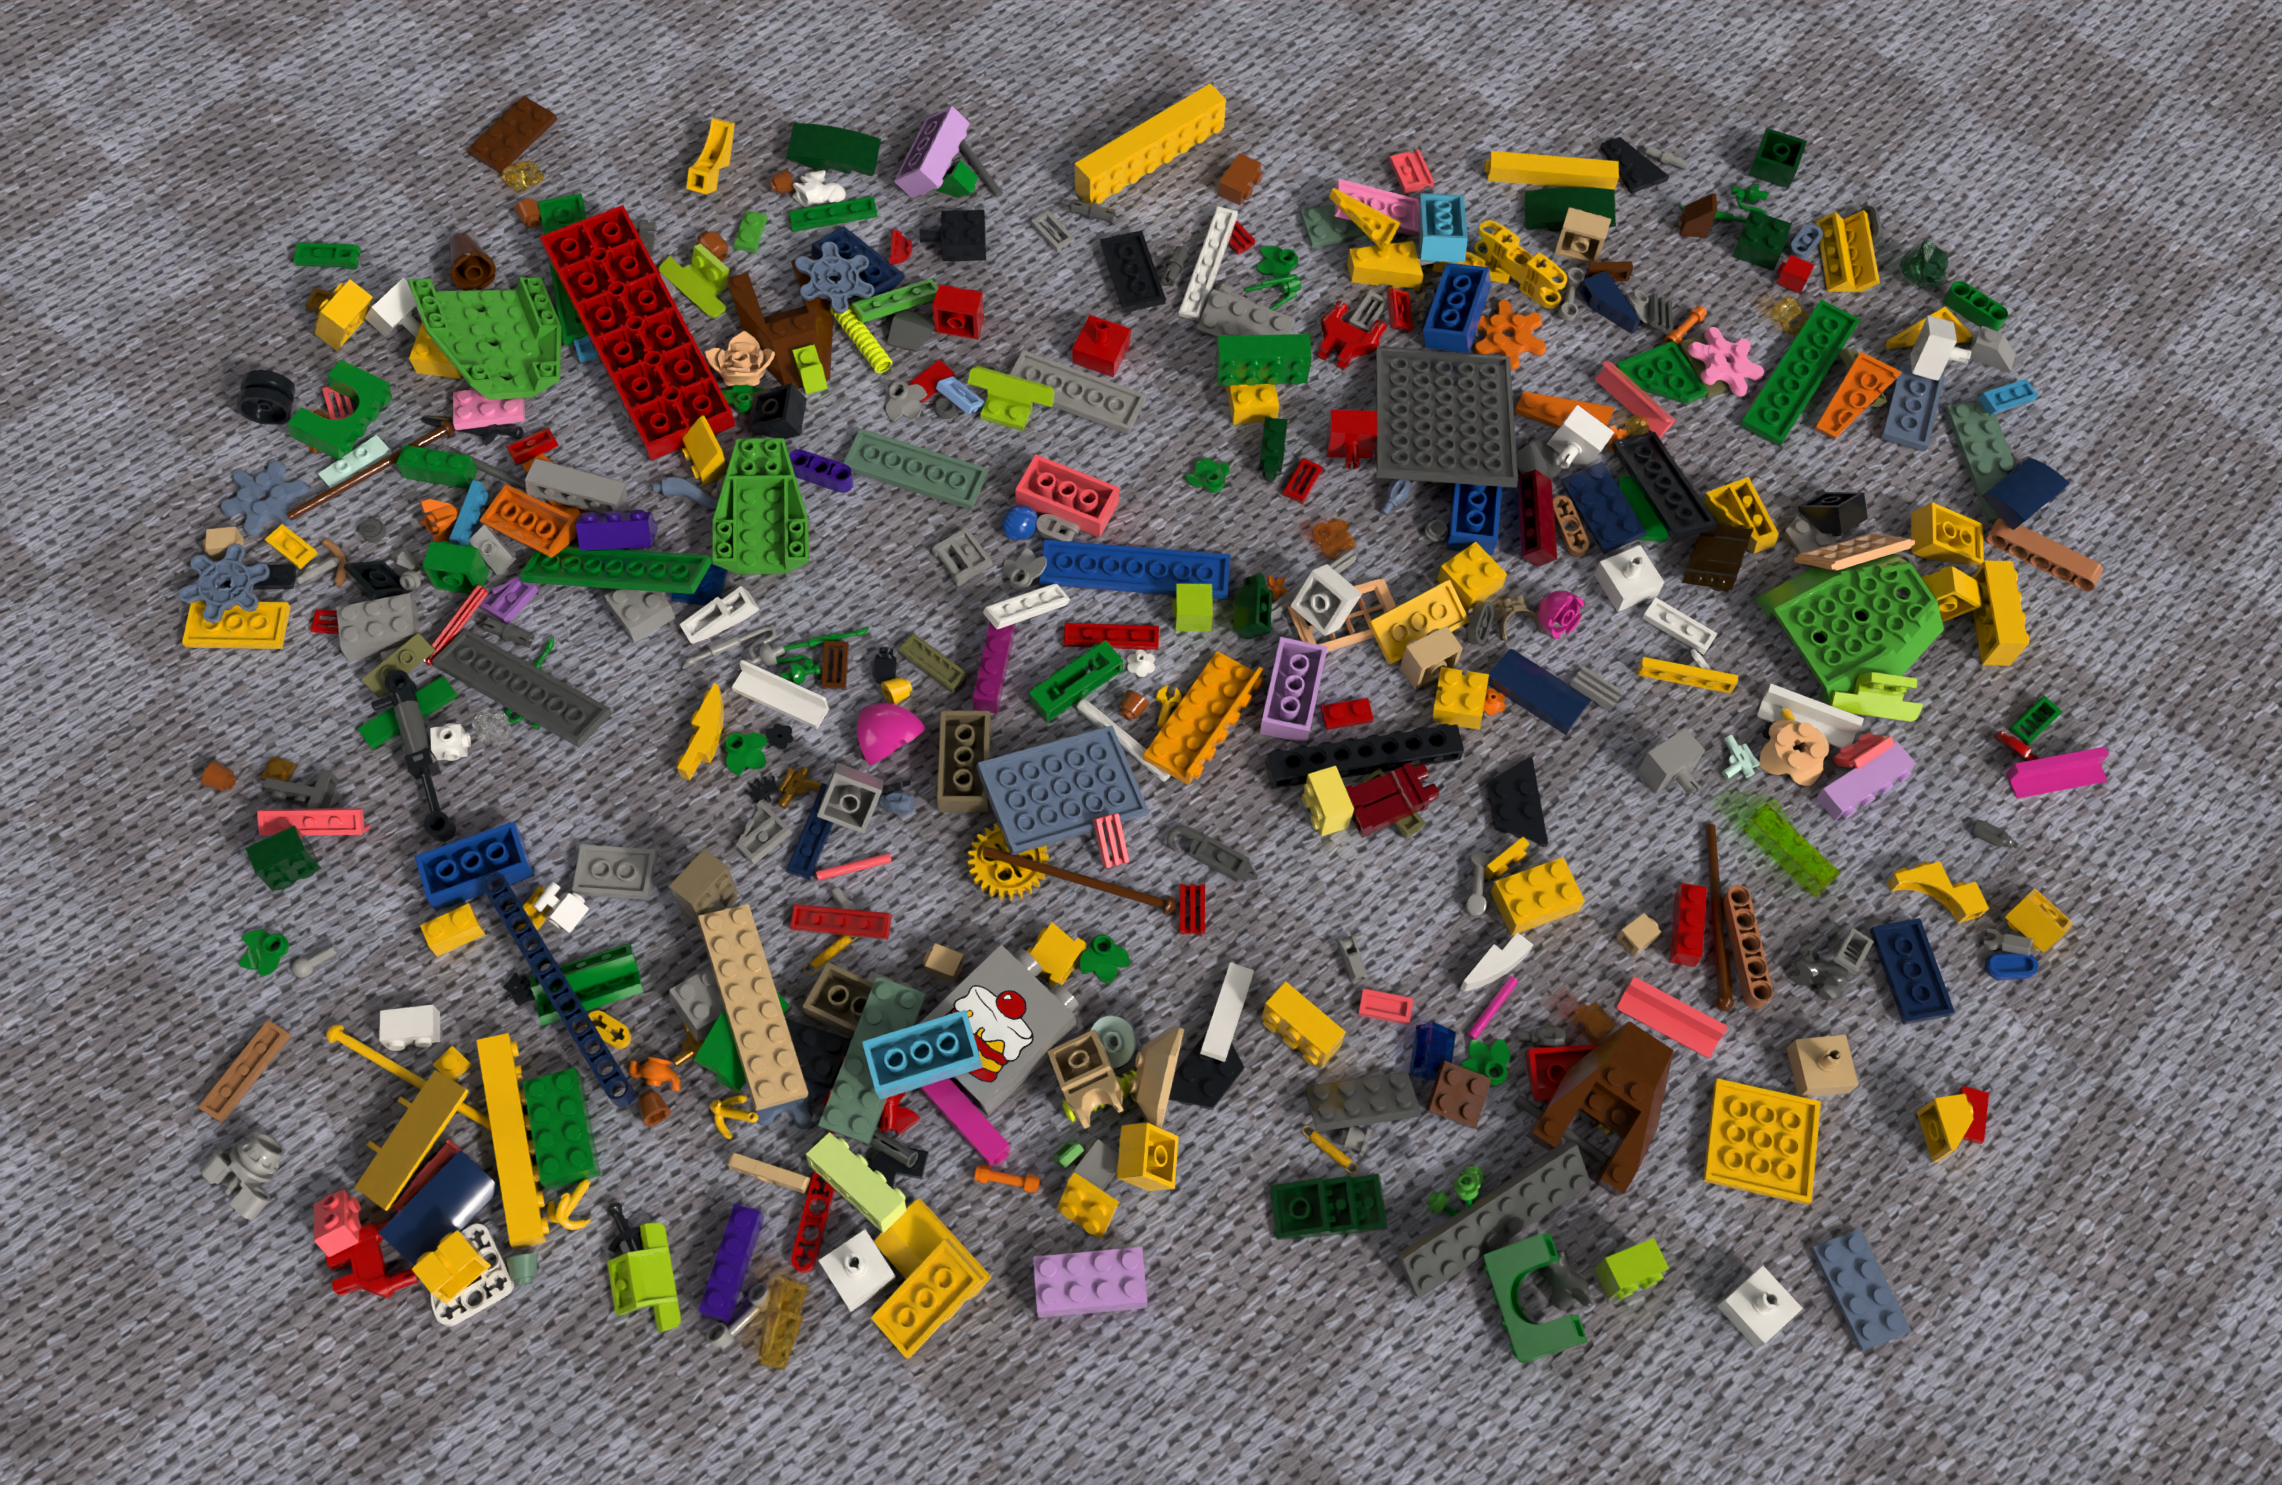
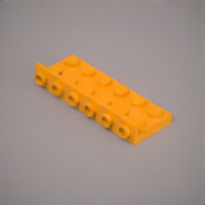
M1216 651L1143 754V760L1187 785L1194 778L1198 779L1203 772L1205 761H1211L1218 742L1222 744L1226 739L1229 726H1235L1239 720L1240 710L1243 707L1246 709L1249 706L1254 690H1260L1265 680L1262 678L1264 669L1259 667L1255 672Z

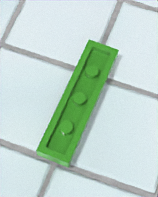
M930 278L852 303V311L862 323L933 301L938 286Z

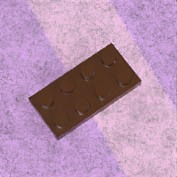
M523 96L467 149V152L470 156L501 174L558 120L557 116L526 96Z

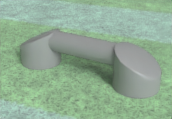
M1576 267L1571 268L1567 273L1565 301L1558 312L1561 318L1569 321L1574 320L1578 314V307L1573 303L1575 290L1580 287L1585 278L1584 272Z
M1481 851L1474 852L1469 859V865L1474 870L1473 894L1466 902L1465 912L1472 918L1481 917L1487 907L1486 900L1482 895L1484 872L1486 866L1490 863V857Z
M765 1283L754 1285L748 1293V1299L752 1305L728 1328L723 1323H716L710 1327L706 1334L707 1341L714 1347H724L731 1344L735 1336L759 1312H764L768 1308L772 1297L769 1287Z

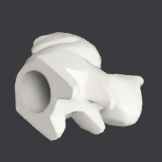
M825 170L807 172L805 176L800 177L803 183L793 184L796 190L793 198L804 207L827 201L831 203L843 201L846 191L838 183L822 184L825 181Z

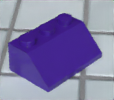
M633 510L630 513L610 511L606 514L587 512L579 515L576 522L580 551L652 547L658 530L652 513L644 512L643 510Z

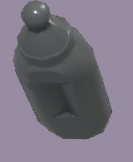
M1983 820L1975 822L1971 831L1975 837L1998 847L2013 846L2015 849L2019 847V843H2015L2011 836L2003 829Z

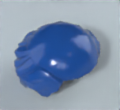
M1019 504L1012 506L1011 509L1004 513L1005 516L1002 517V529L1007 538L1011 540H1026L1036 531L1037 514L1029 506Z

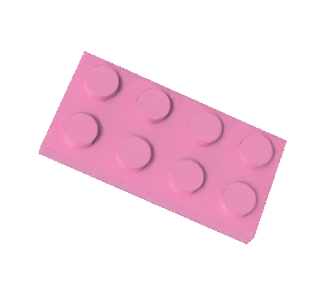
M1338 179L1336 183L1337 190L1400 222L1397 233L1417 236L1419 233V199ZM1335 204V217L1351 220Z

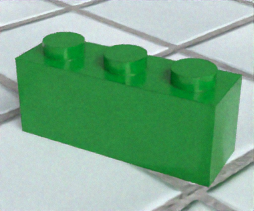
M408 445L403 446L397 461V466L404 479L464 489L470 488L478 472L471 456Z

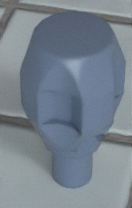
M1394 479L1391 482L1385 496V504L1380 510L1381 513L1388 516L1393 507L1395 508L1396 505L1405 501L1411 489V482L1409 480Z
M895 790L888 794L880 795L877 805H881V807L895 814H906L913 811L915 798L906 791Z

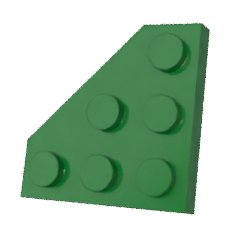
M1674 341L1616 363V367L1643 391L1688 404L1706 397L1708 393Z

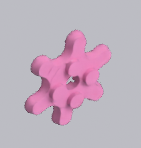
M1711 327L1704 332L1708 345L1694 342L1687 348L1688 353L1692 357L1704 362L1706 370L1700 374V377L1708 385H1713L1717 380H1723L1729 384L1731 391L1735 395L1744 396L1748 388L1744 378H1750L1754 381H1760L1763 378L1764 369L1747 358L1751 346L1747 339L1742 338L1735 343H1731L1723 338L1718 328Z

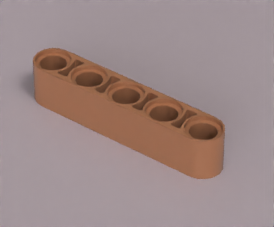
M1998 518L1995 521L1987 537V542L1990 545L2014 557L2016 555V558L2057 578L2059 577V579L2084 591L2094 590L2103 571V567L2098 562L2022 525L2012 530L2002 518Z
M1734 885L1724 895L1722 908L1744 1002L1749 1008L1758 1010L1763 1008L1772 998L1773 988L1751 895L1746 887ZM1731 896L1736 897L1740 903L1734 902ZM1737 920L1743 921L1746 927L1740 926ZM1742 943L1749 945L1751 951L1746 950ZM1748 967L1753 968L1757 972V975L1752 974L1748 970ZM1753 991L1759 992L1763 999L1757 998Z

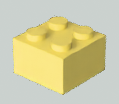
M1332 766L1308 774L1306 784H1304L1302 801L1305 808H1310L1312 813L1310 819L1315 830L1318 829L1321 836L1349 828L1354 808L1337 767Z

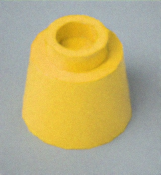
M898 677L881 683L884 697L888 703L895 705L909 697L912 691V686L907 678Z

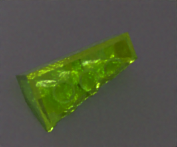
M1776 798L1764 804L1748 819L1742 828L1815 898L1827 889L1841 874L1839 870L1801 836Z

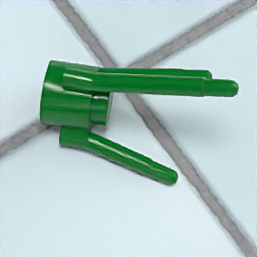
M1292 274L1287 277L1262 281L1259 285L1244 288V291L1249 292L1279 286L1280 292L1282 294L1286 293L1287 296L1269 308L1274 311L1290 299L1297 297L1296 292L1301 290V282L1296 274Z

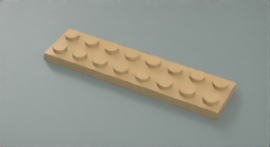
M749 904L699 915V927L755 1111L806 1098L808 1090Z

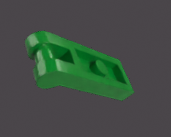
M297 243L293 261L296 266L345 267L349 270H356L359 264L357 257H360L361 248L354 244Z

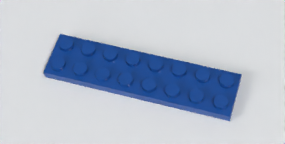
M1044 540L1042 556L1046 557L1047 564L1040 575V585L1058 584L1062 587L1176 596V584H1212V599L1227 600L1231 554Z

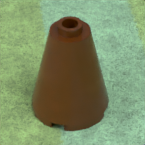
M465 233L454 235L450 240V274L453 282L464 291L474 288L478 291L488 287L496 276L494 261L469 235Z

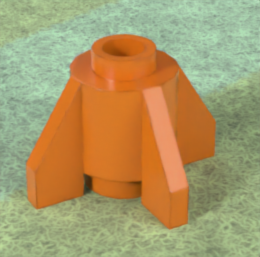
M433 499L420 501L423 513L428 512L419 521L420 525L426 526L430 533L436 532V534L431 535L433 542H447L460 510L452 504Z

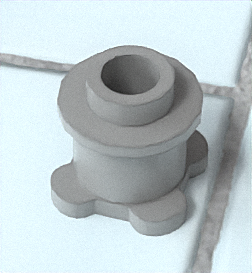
M1356 1127L1343 1128L1339 1142L1344 1143L1343 1149L1349 1147L1360 1151L1359 1156L1363 1157L1372 1128L1368 1127L1367 1131Z

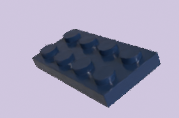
M1603 461L1561 479V485L1603 554L1646 536V530Z
M1917 918L1873 926L1869 931L1903 1025L1952 1016L1955 1011L1921 919Z

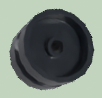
M252 370L245 373L242 377L241 393L237 401V410L240 414L250 421L259 424L280 425L286 423L291 417L292 402L294 401L295 385L282 374L268 370Z

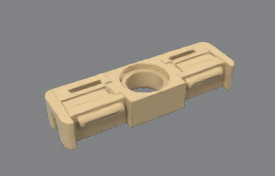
M732 1152L727 1164L731 1171H736L765 1182L769 1181L771 1184L807 1195L811 1180L806 1176Z

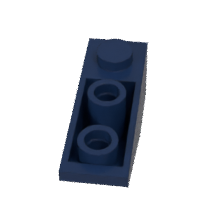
M1605 271L1584 279L1580 294L1590 309L1630 334L1635 333L1640 321L1639 317L1633 311L1626 296L1620 292L1615 280L1610 277L1608 272Z

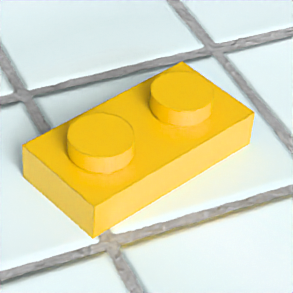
M283 524L264 539L270 547L300 570L318 554L313 547Z
M1524 837L1519 839L1486 866L1484 876L1489 881L1495 876L1498 879L1509 870V864L1513 861L1518 864L1527 856L1525 851L1530 843Z

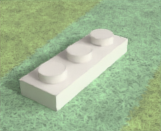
M1656 597L1642 618L1703 655L1718 634Z

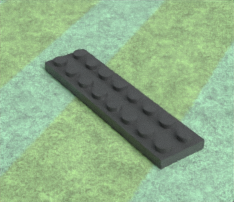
M464 629L432 660L434 667L579 748L612 715L609 707L467 629Z
M1572 1140L1568 1141L1399 1252L1397 1255L1413 1294L1420 1299L1483 1257L1484 1254L1489 1253L1591 1185L1578 1145Z

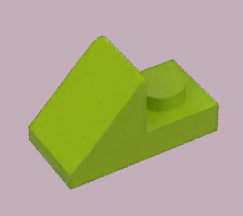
M815 344L793 350L805 394L808 395L828 389Z

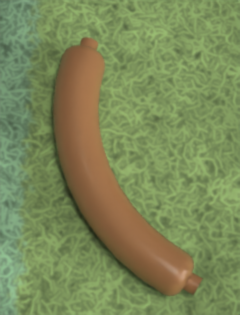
M328 538L321 539L322 545L334 557L340 559L334 579L335 586L339 587V585L344 584L347 575L344 569V565L347 564L346 558L336 543Z

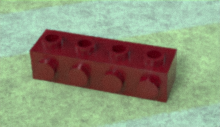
M1534 469L1518 476L1517 492L1522 557L1535 566L1540 567L1557 560L1552 481L1543 473Z

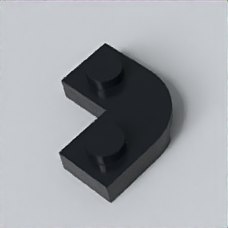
M909 1148L918 1153V1158L915 1164L908 1168L905 1164L880 1151L872 1160L870 1169L873 1172L878 1170L886 1178V1183L893 1189L896 1175L923 1180L929 1153L928 1151Z

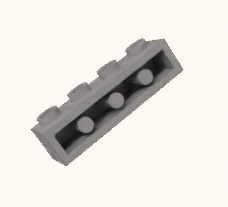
M536 458L525 478L526 491L529 495L598 514H606L610 511L621 512L627 499L626 483Z

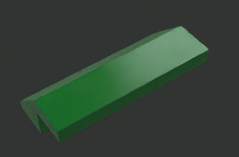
M631 942L559 966L586 1011L644 992ZM535 974L530 975L531 990L538 1005V1018L541 1025L561 1020ZM563 984L554 986L552 991H558ZM575 1004L568 1005L564 1012L571 1011Z
M777 993L783 1014H785L789 1004ZM723 1009L695 1056L694 1062L716 1073V1082L740 1093L746 1078L726 1012Z

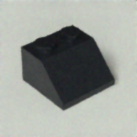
M792 383L754 393L747 430L771 438L788 439L800 436L807 398Z
M1823 492L1798 506V511L1821 533L1832 534L1834 537L1845 535L1846 531L1859 527L1860 523L1868 519L1864 492Z

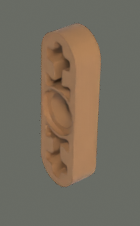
M1557 496L1553 499L1556 526L1567 552L1573 557H1581L1585 555L1589 547V541L1572 501L1566 496ZM1558 504H1561L1562 507H1566L1564 512L1561 507L1557 508ZM1567 522L1572 523L1576 529L1573 531L1566 530L1563 524ZM1575 540L1578 545H1582L1581 549H1579L1577 546H1573Z

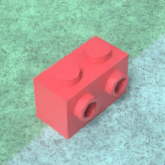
M345 1189L335 1194H330L314 1204V1241L328 1257L359 1242V1230L361 1229L359 1211H361L358 1200L354 1196L351 1197Z

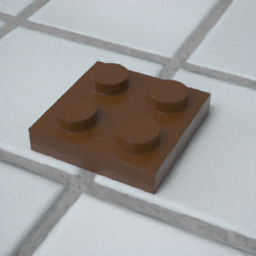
M1441 1061L1425 1111L1476 1129L1491 1078L1447 1061Z

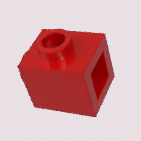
M1790 254L1787 262L1782 261L1778 268L1777 274L1780 276L1777 284L1801 294L1815 265Z

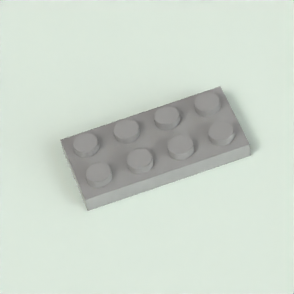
M1213 289L1196 329L1200 333L1217 339L1218 336L1281 335L1291 333L1295 324V318Z

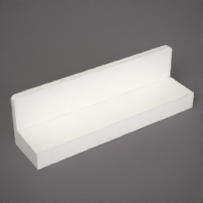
M744 660L740 661L742 672L732 686L734 692L818 729L829 711L825 697Z
M1770 684L1766 690L1757 714L1758 718L1774 723L1776 720L1783 719L1780 712L1789 708L1796 721L1810 723L1825 735L1829 745L1840 749L1852 745L1855 734L1862 727L1864 718L1773 684Z

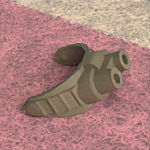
M1524 596L1515 597L1513 602L1511 599L1502 600L1504 608L1501 610L1502 618L1500 622L1502 640L1507 641L1506 622L1513 613L1521 612L1530 616L1537 624L1539 632L1544 631L1537 619L1538 615L1530 610L1529 604L1525 603Z

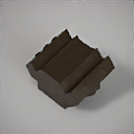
M1717 522L1715 530L1698 534L1683 574L1682 583L1707 586L1715 591L1728 592V590H1732L1754 527Z

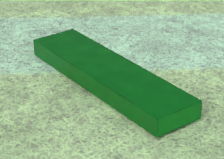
M874 196L788 211L793 232L878 217Z
M444 676L416 692L423 718L458 697ZM394 707L358 728L372 750L400 733Z

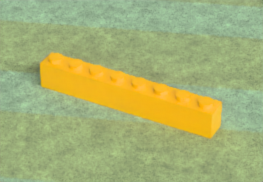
M509 1033L478 1039L476 1041L509 1242L512 1249L517 1250L546 1242L545 1234L550 1233L547 1216L542 1217L540 1208L545 1207L543 1191H537L536 1182L540 1181L538 1166H533L532 1156H536L533 1140L528 1139L527 1131L531 1130L529 1115H524L523 1106L527 1105L524 1090H520L519 1081L524 1080L521 1065L516 1066L515 1057L519 1056L517 1041H512Z

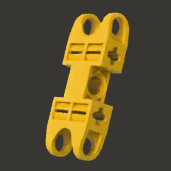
M1492 220L1482 222L1478 230L1482 240L1475 243L1474 254L1484 259L1486 266L1494 270L1498 267L1507 274H1510L1513 279L1521 284L1519 290L1540 306L1547 309L1556 308L1561 301V295L1558 290L1564 288L1567 282L1565 272L1539 252L1533 256L1520 247V237L1503 225ZM1490 227L1494 230V233L1490 234L1484 231L1483 228ZM1485 247L1487 248V252H1480L1478 248ZM1559 277L1563 282L1556 283L1552 278ZM1550 295L1553 298H1555L1556 301L1549 302L1545 299V296Z

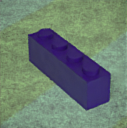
M734 1204L698 1311L703 1317L730 1324L764 1220L761 1211Z

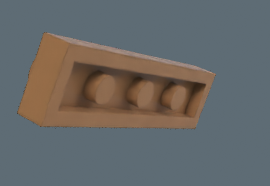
M267 1019L198 1108L223 1123L292 1035Z

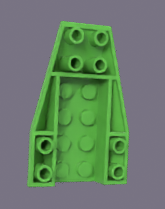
M784 438L737 439L713 518V564L738 575L789 573L809 563L808 516Z

